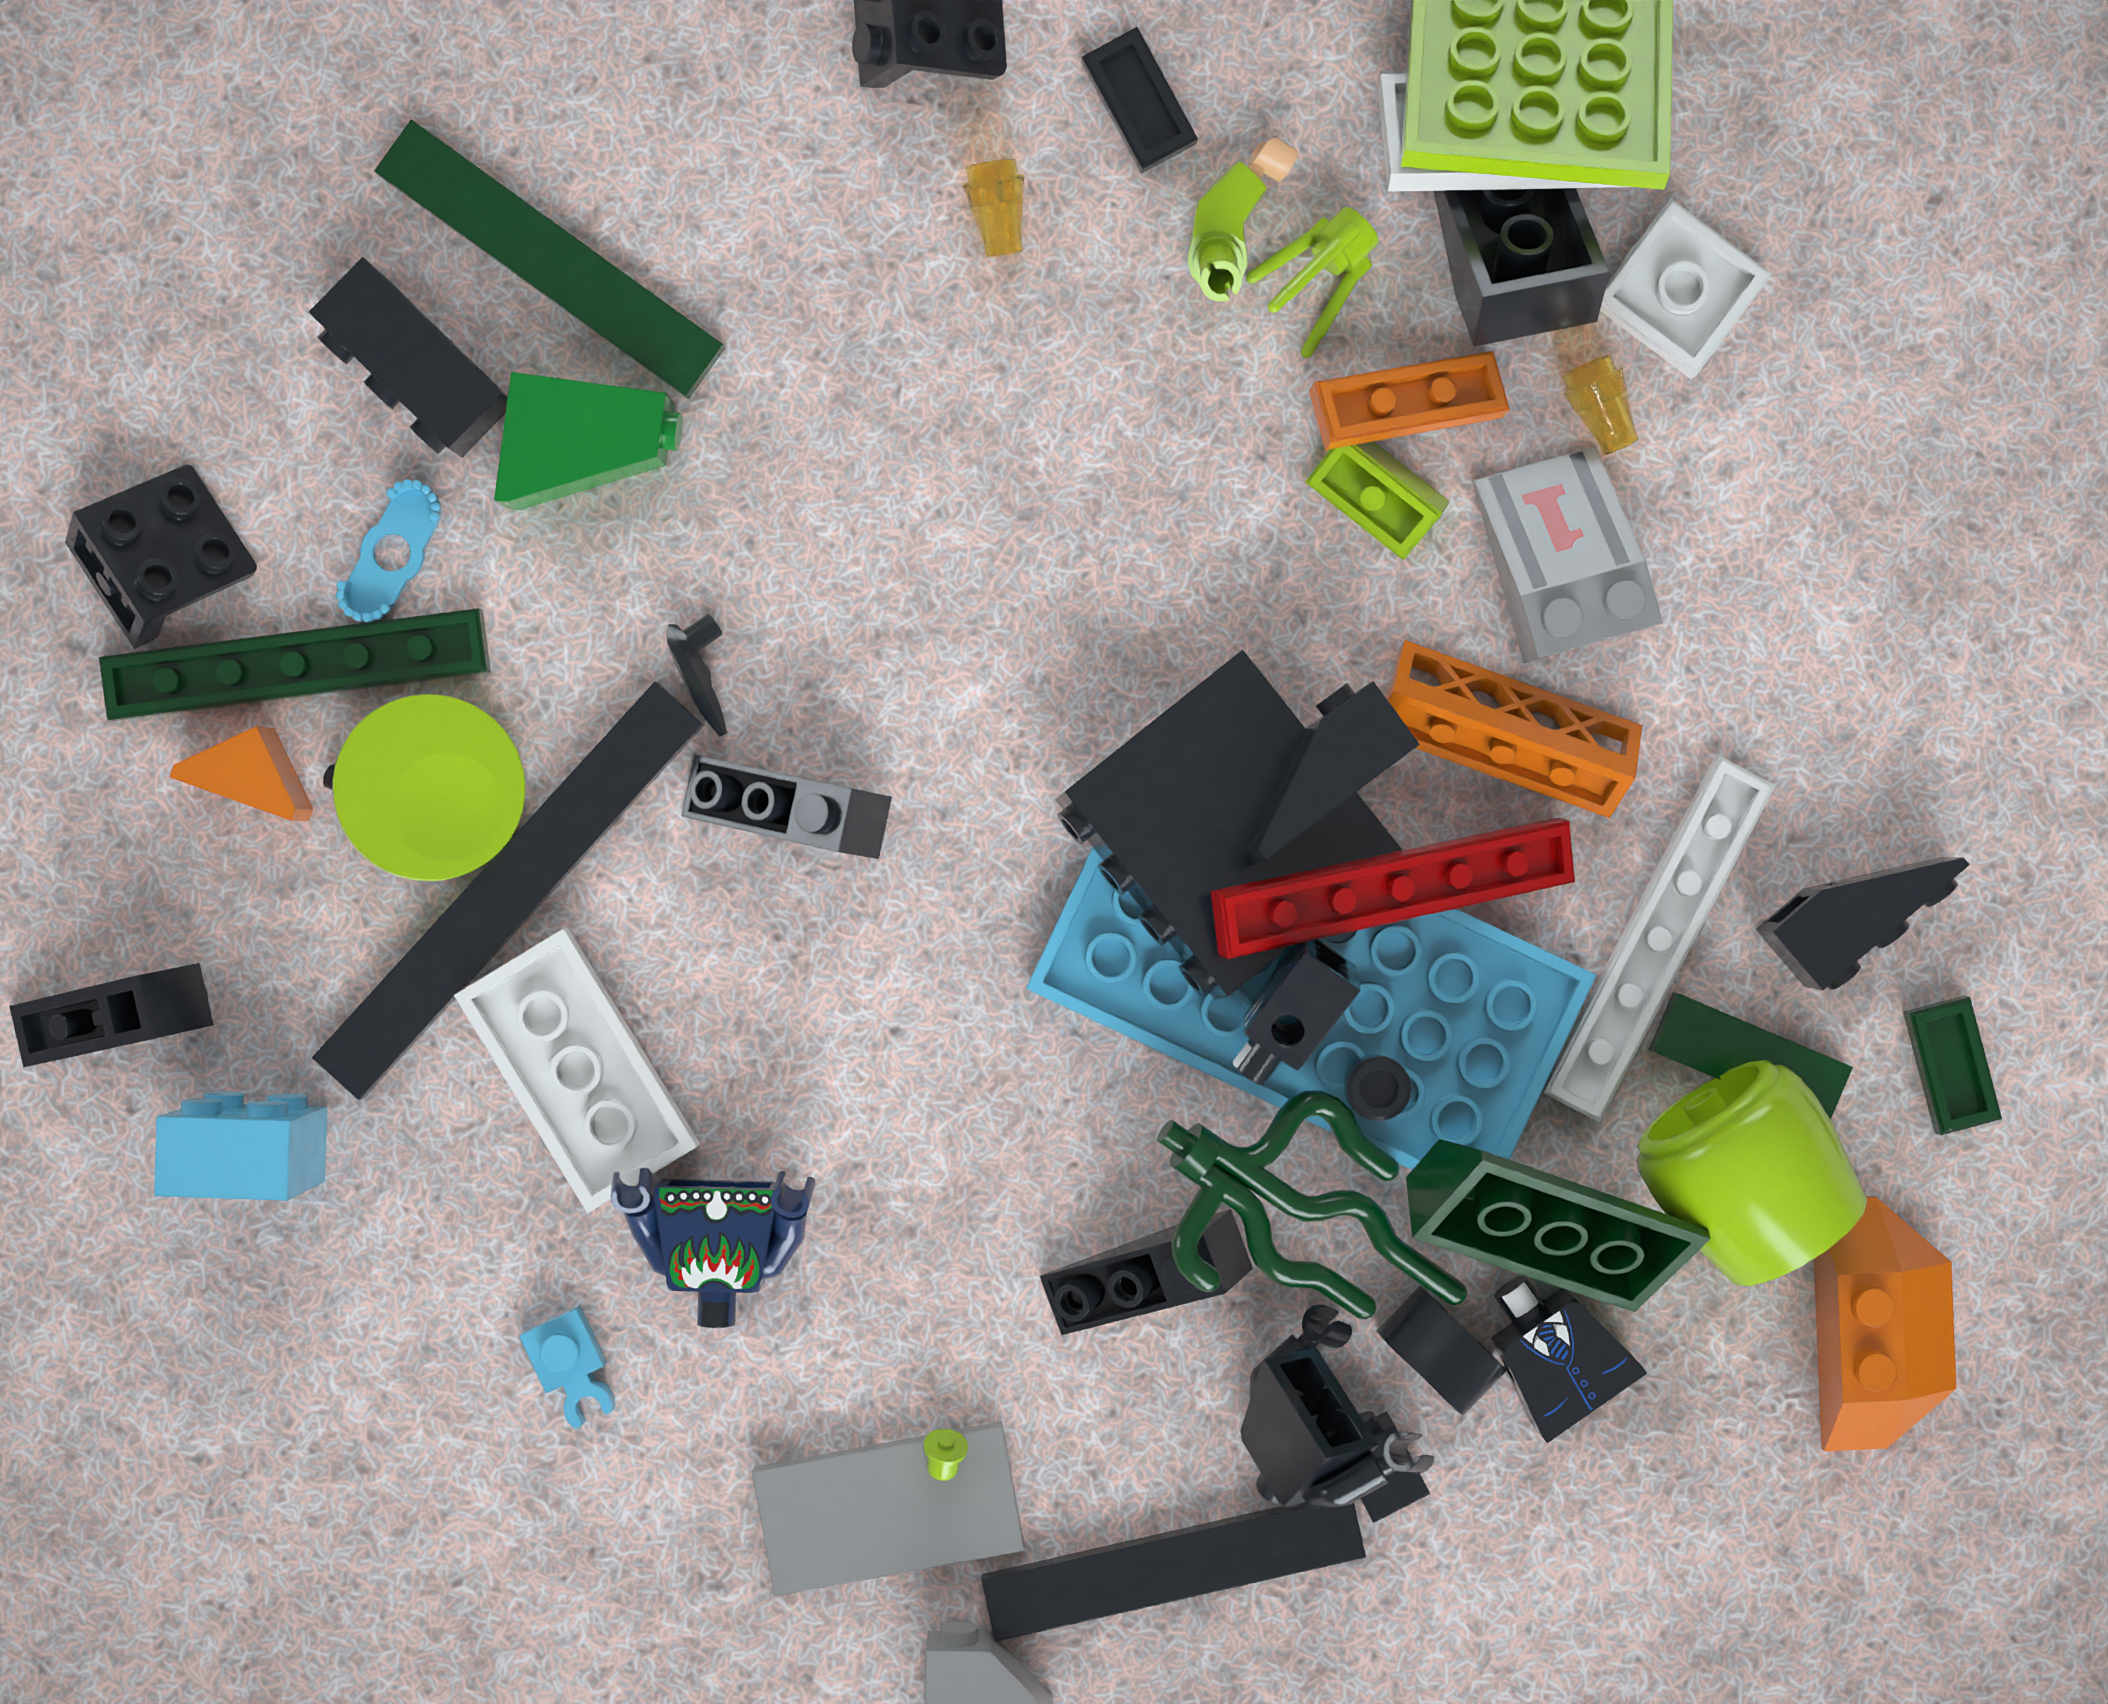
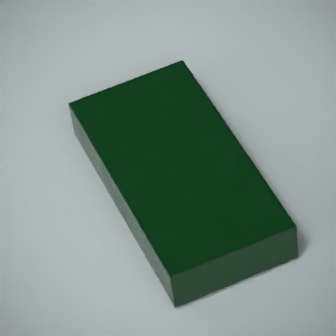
M1960 996L1904 1011L1903 1015L1934 1133L1945 1135L2001 1120L2002 1116L1971 998Z

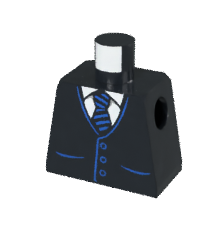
M1319 939L1294 944L1247 1010L1244 1018V1033L1249 1037V1040L1233 1060V1065L1243 1075L1259 1085H1264L1281 1061L1299 1070L1361 991L1357 966ZM1283 1015H1291L1299 1020L1293 1024L1285 1025L1279 1023L1276 1019Z
M1521 1275L1504 1284L1495 1293V1299L1512 1323L1493 1335L1491 1340L1503 1366L1507 1369L1506 1372L1529 1421L1546 1443L1552 1441L1647 1374L1643 1366L1564 1288L1559 1289L1543 1301L1528 1278Z

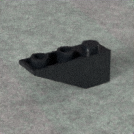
M694 755L681 816L839 853L879 859L892 797Z
M1938 857L1803 888L1755 930L1804 987L1824 990L1828 987L1830 990H1834L1847 983L1859 972L1861 965L1857 961L1873 947L1884 948L1900 938L1910 926L1906 919L1921 906L1931 907L1948 897L1958 886L1954 878L1970 864L1964 857Z
M1229 1209L1215 1213L1197 1245L1199 1256L1215 1267L1221 1275L1220 1286L1215 1291L1204 1292L1188 1282L1177 1270L1171 1252V1240L1177 1225L1039 1276L1061 1335L1226 1294L1253 1269L1232 1210Z

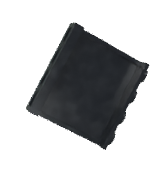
M1243 649L1055 799L1063 809L1057 816L1065 830L1079 844H1083L1085 841L1091 844L1103 860L1098 864V868L1105 880L1120 895L1127 891L1143 910L1138 915V918L1145 930L1160 945L1163 946L1167 942L1170 943L1184 961L1179 966V970L1185 980L1198 994L1205 996L1209 992L1214 1000L1229 997L1289 946L1230 959L1220 956L1218 954L1211 891L1402 851V848L1356 792L1269 858L1255 865H1249L1243 854L1306 728Z

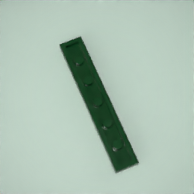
M412 119L374 170L379 177L687 399H690L725 350V346Z
M479 608L99 657L107 720L110 721L491 673L483 610Z

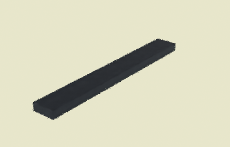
M654 681L509 840L503 849L488 863L313 1055L312 1059L356 1099H364L455 1000L454 995L466 988L703 728L704 724L662 685Z

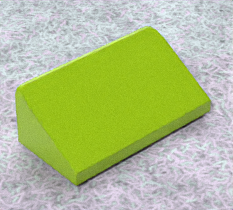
M1374 441L1330 449L1305 481L1306 484L1403 561L1440 518L1449 504V500Z

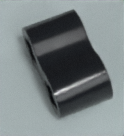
M1421 1285L1376 1330L1382 1339L1462 1416L1507 1371Z

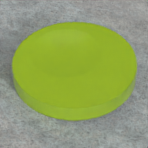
M434 694L412 695L388 702L377 708L352 730L344 742L335 764L332 796L336 816L344 834L365 859L381 870L397 877L433 882L448 880L470 873L486 864L503 849L515 832L522 815L525 801V776L520 756L511 738L486 712L468 702L449 696Z

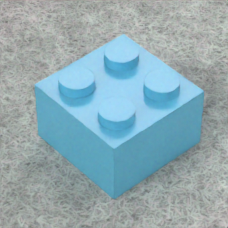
M231 1091L206 1092L203 1098L181 1100V1109L157 1116L154 1196L288 1201L324 1183L327 1106H308V1095L291 1093L268 1095V1101L247 1102V1104H244V1093Z

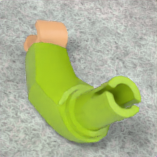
M1272 138L1258 144L1250 156L1248 167L1241 161L1235 162L1197 202L1188 250V266L1191 276L1200 284L1203 294L1216 302L1227 301L1230 299L1228 296L1229 288H1231L1234 295L1241 288L1242 277L1247 268L1244 223L1267 192L1266 185L1260 180L1261 176L1264 173L1279 183L1286 177L1297 159L1298 151L1279 138Z

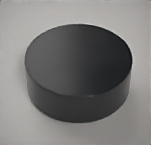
M1368 1055L1357 1060L1348 1070L1344 1081V1092L1348 1103L1358 1114L1369 1120L1384 1121L1397 1116L1404 1110L1410 1099L1411 1082L1405 1069L1395 1060L1383 1055Z

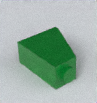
M511 372L494 501L508 509L522 510L665 467L668 450L678 451L683 426L682 413L673 412L674 402L664 392Z

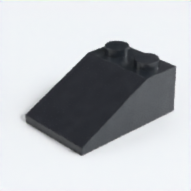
M1576 188L1434 191L1455 296L1474 347L1597 322L1610 271Z

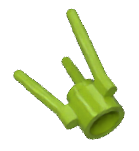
M1345 206L1330 221L1321 217L1307 233L1264 260L1263 263L1246 274L1247 282L1256 283L1313 246L1311 250L1314 258L1268 303V310L1271 313H1276L1323 269L1335 276H1339L1343 271L1346 272L1301 349V355L1304 358H1310L1357 281L1372 267V263L1367 258V255L1379 244V238L1372 225L1360 213Z

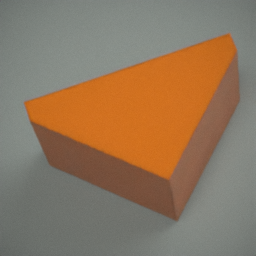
M261 726L250 728L174 764L169 775L170 778L290 821H310L313 807L275 728Z

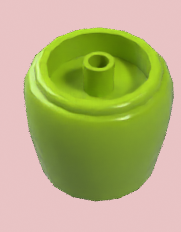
M1767 1060L1753 1061L1737 1066L1721 1075L1720 1079L1712 1078L1693 1089L1662 1112L1644 1130L1638 1143L1640 1151L1636 1160L1638 1172L1655 1201L1667 1215L1709 1230L1711 1239L1700 1251L1735 1285H1757L1774 1280L1802 1267L1827 1251L1845 1236L1862 1217L1867 1204L1865 1194L1837 1131L1815 1094L1792 1070L1784 1065H1773Z

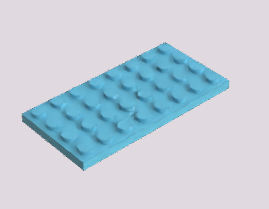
M1092 847L1026 989L1279 1108L1289 1098L1304 1091H1324L1338 1097L1353 1112L1363 1135L1370 1142L1392 1156L1398 1164L1413 1170L1439 1139L1480 1149L1510 1160L1597 975L1458 909L1319 939L1357 966L1361 991L1299 1070L1281 1061L1264 1085H1259L1243 1075L1232 1062L1249 1040V1037L1244 1033V1018L1247 1010L1293 945L1285 949L1229 997L1214 1000L1209 992L1205 996H1201L1181 974L1179 966L1184 961L1170 943L1167 942L1163 946L1160 945L1145 930L1138 918V915L1143 910L1127 891L1120 895L1105 880L1098 868V864L1103 860ZM1283 1015L1276 1020L1281 1024L1290 1025L1299 1019L1291 1015ZM1368 1055H1383L1395 1060L1405 1069L1411 1082V1095L1408 1104L1400 1114L1388 1120L1373 1121L1364 1118L1350 1106L1344 1092V1081L1350 1067L1360 1058ZM1310 1116L1305 1119L1333 1133L1330 1125L1323 1118Z

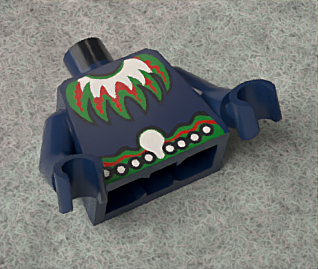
M640 1168L639 1185L636 1186L626 1185L621 1181L619 1171L614 1172L610 1197L612 1205L617 1210L624 1212L631 1234L653 1271L666 1276L668 1289L672 1291L698 1292L697 1325L706 1328H726L735 1325L736 1293L759 1292L765 1283V1279L773 1278L782 1273L803 1242L807 1211L816 1183L813 1177L808 1176L804 1189H791L784 1182L785 1171L779 1172L776 1182L662 1179L654 1187L653 1197L651 1195L652 1172L648 1168Z

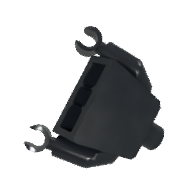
M1313 1305L1308 1308L1302 1319L1303 1333L1298 1338L1293 1334L1289 1336L1253 1369L1250 1377V1401L1240 1430L1241 1439L1260 1470L1256 1480L1258 1492L1269 1502L1280 1503L1286 1507L1304 1502L1314 1509L1347 1506L1388 1484L1387 1475L1394 1471L1420 1474L1426 1472L1434 1462V1456L1420 1455L1411 1459V1461L1407 1460L1406 1449L1412 1441L1418 1440L1423 1436L1419 1433L1402 1431L1393 1433L1385 1442L1383 1455L1376 1457L1373 1453L1379 1444L1316 1347L1322 1344L1337 1349L1343 1347L1352 1335L1351 1325L1339 1320L1330 1323L1338 1315L1339 1311L1325 1305Z

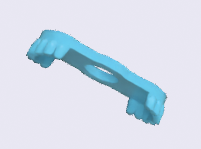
M405 479L403 483L396 482L394 488L387 490V496L391 500L378 525L372 527L364 536L360 548L361 557L349 579L337 583V588L340 590L335 595L340 600L338 606L344 610L346 616L352 617L356 621L373 622L388 615L395 606L407 581L413 579L422 569L425 559V548L440 521L441 504L432 488L418 480L411 481ZM396 534L402 536L408 542L411 555L408 563L398 571H387L380 567L376 561L375 549L382 538Z

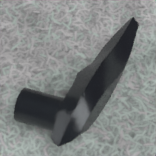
M709 614L683 631L678 625L668 624L666 633L667 644L693 702L719 737L727 734L724 716L712 687L711 671L698 653V651L723 635L721 629Z

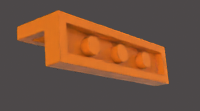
M1404 640L1397 657L1391 686L1385 697L1420 744L1415 749L1607 818L1612 816L1636 778L1643 725ZM1411 667L1434 674L1442 685L1433 687L1409 678ZM1479 690L1493 695L1502 707L1494 709L1480 704L1471 692ZM1540 712L1553 717L1561 729L1553 730L1541 726L1532 716V713ZM1598 733L1622 742L1620 754L1600 747L1591 735Z

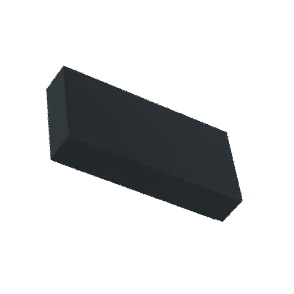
M1138 27L1081 57V63L1141 174L1197 144L1198 138Z

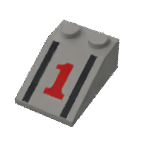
M1596 446L1472 481L1523 663L1663 623L1646 560Z

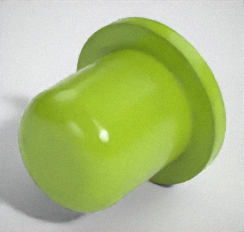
M937 1429L925 1437L923 1450L928 1457V1473L934 1479L940 1481H947L955 1477L958 1472L959 1462L966 1457L968 1452V1442L962 1434L951 1429Z

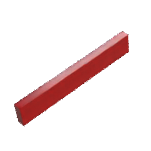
M1553 818L1211 891L1218 954L1230 959L1574 883L1575 874L1570 821L1562 818Z

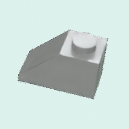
M964 1621L947 1622L940 1626V1631H928L925 1650V1704H1053V1695L1001 1641L995 1642L992 1632L978 1631L977 1625Z

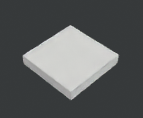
M1670 198L1607 281L1600 311L1687 377L1693 379L1772 274Z

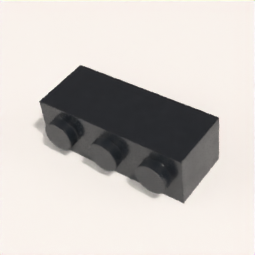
M364 257L309 311L325 328L317 338L346 365L355 357L371 373L363 381L364 384L391 409H394L401 402L417 418L410 425L412 431L437 454L447 447L463 458L505 415L508 396Z

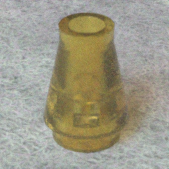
M1016 159L994 160L967 166L968 182L962 184L983 241L986 258L1022 253L1025 175L1018 174Z
M1610 354L1588 361L1562 375L1567 390L1562 394L1598 442L1603 455L1621 450L1639 440L1634 428L1623 366L1615 367Z

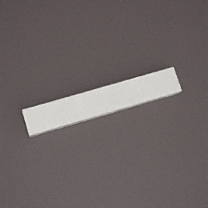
M1721 756L1714 757L1567 1038L1542 1093L1600 1123L1776 785Z

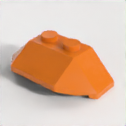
M1865 1196L1867 1204L1864 1214L1858 1222L1832 1247L1814 1258L1821 1449L1823 1451L1887 1449L1957 1389L1952 1262L1875 1196Z

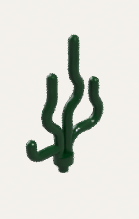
M1304 1091L1289 1098L1278 1110L1265 1134L1257 1143L1248 1147H1237L1227 1143L1200 1123L1186 1130L1175 1121L1169 1120L1159 1132L1157 1142L1173 1152L1170 1166L1200 1186L1178 1223L1171 1240L1172 1258L1177 1270L1188 1282L1200 1290L1212 1292L1221 1283L1219 1271L1199 1256L1197 1245L1223 1202L1234 1209L1241 1217L1245 1228L1247 1246L1254 1264L1270 1280L1285 1287L1312 1288L1361 1320L1371 1318L1375 1314L1377 1308L1375 1300L1334 1270L1315 1261L1288 1260L1276 1250L1272 1238L1270 1220L1263 1203L1255 1196L1254 1193H1256L1283 1213L1303 1222L1324 1221L1337 1216L1356 1218L1362 1223L1374 1249L1389 1263L1451 1305L1461 1304L1466 1299V1286L1403 1242L1396 1235L1385 1210L1371 1197L1354 1190H1334L1317 1196H1307L1298 1192L1264 1168L1272 1164L1287 1148L1300 1124L1306 1118L1319 1116L1330 1125L1340 1148L1353 1161L1380 1180L1391 1181L1395 1179L1400 1170L1398 1162L1363 1135L1353 1112L1338 1097L1324 1091Z

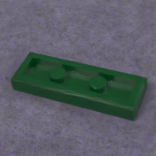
M1673 992L1648 1049L1717 1079H1720V1076L1728 1070L1748 1062L1767 1060L1773 1065H1784L1798 1075L1815 1094L1830 1120L1853 1068L1676 992Z

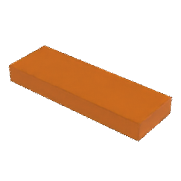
M1494 351L1317 381L1309 389L1325 450L1501 419L1510 411Z

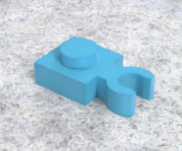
M581 1306L530 1328L519 1335L545 1393L563 1386L567 1394L564 1402V1414L568 1423L573 1428L581 1427L586 1421L579 1406L580 1399L585 1396L596 1398L605 1415L614 1410L616 1403L612 1390L605 1383L595 1380L592 1374L593 1371L604 1367L607 1361Z

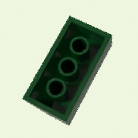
M1439 1139L1406 1176L1413 1239L1636 1312L1711 1239L1709 1230L1705 1227L1492 1153Z

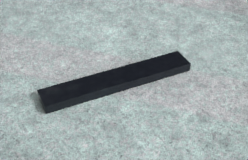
M1304 1502L1290 1507L1283 1505L982 1574L981 1581L995 1642L1363 1559L1366 1558L1354 1503L1347 1506L1314 1509Z

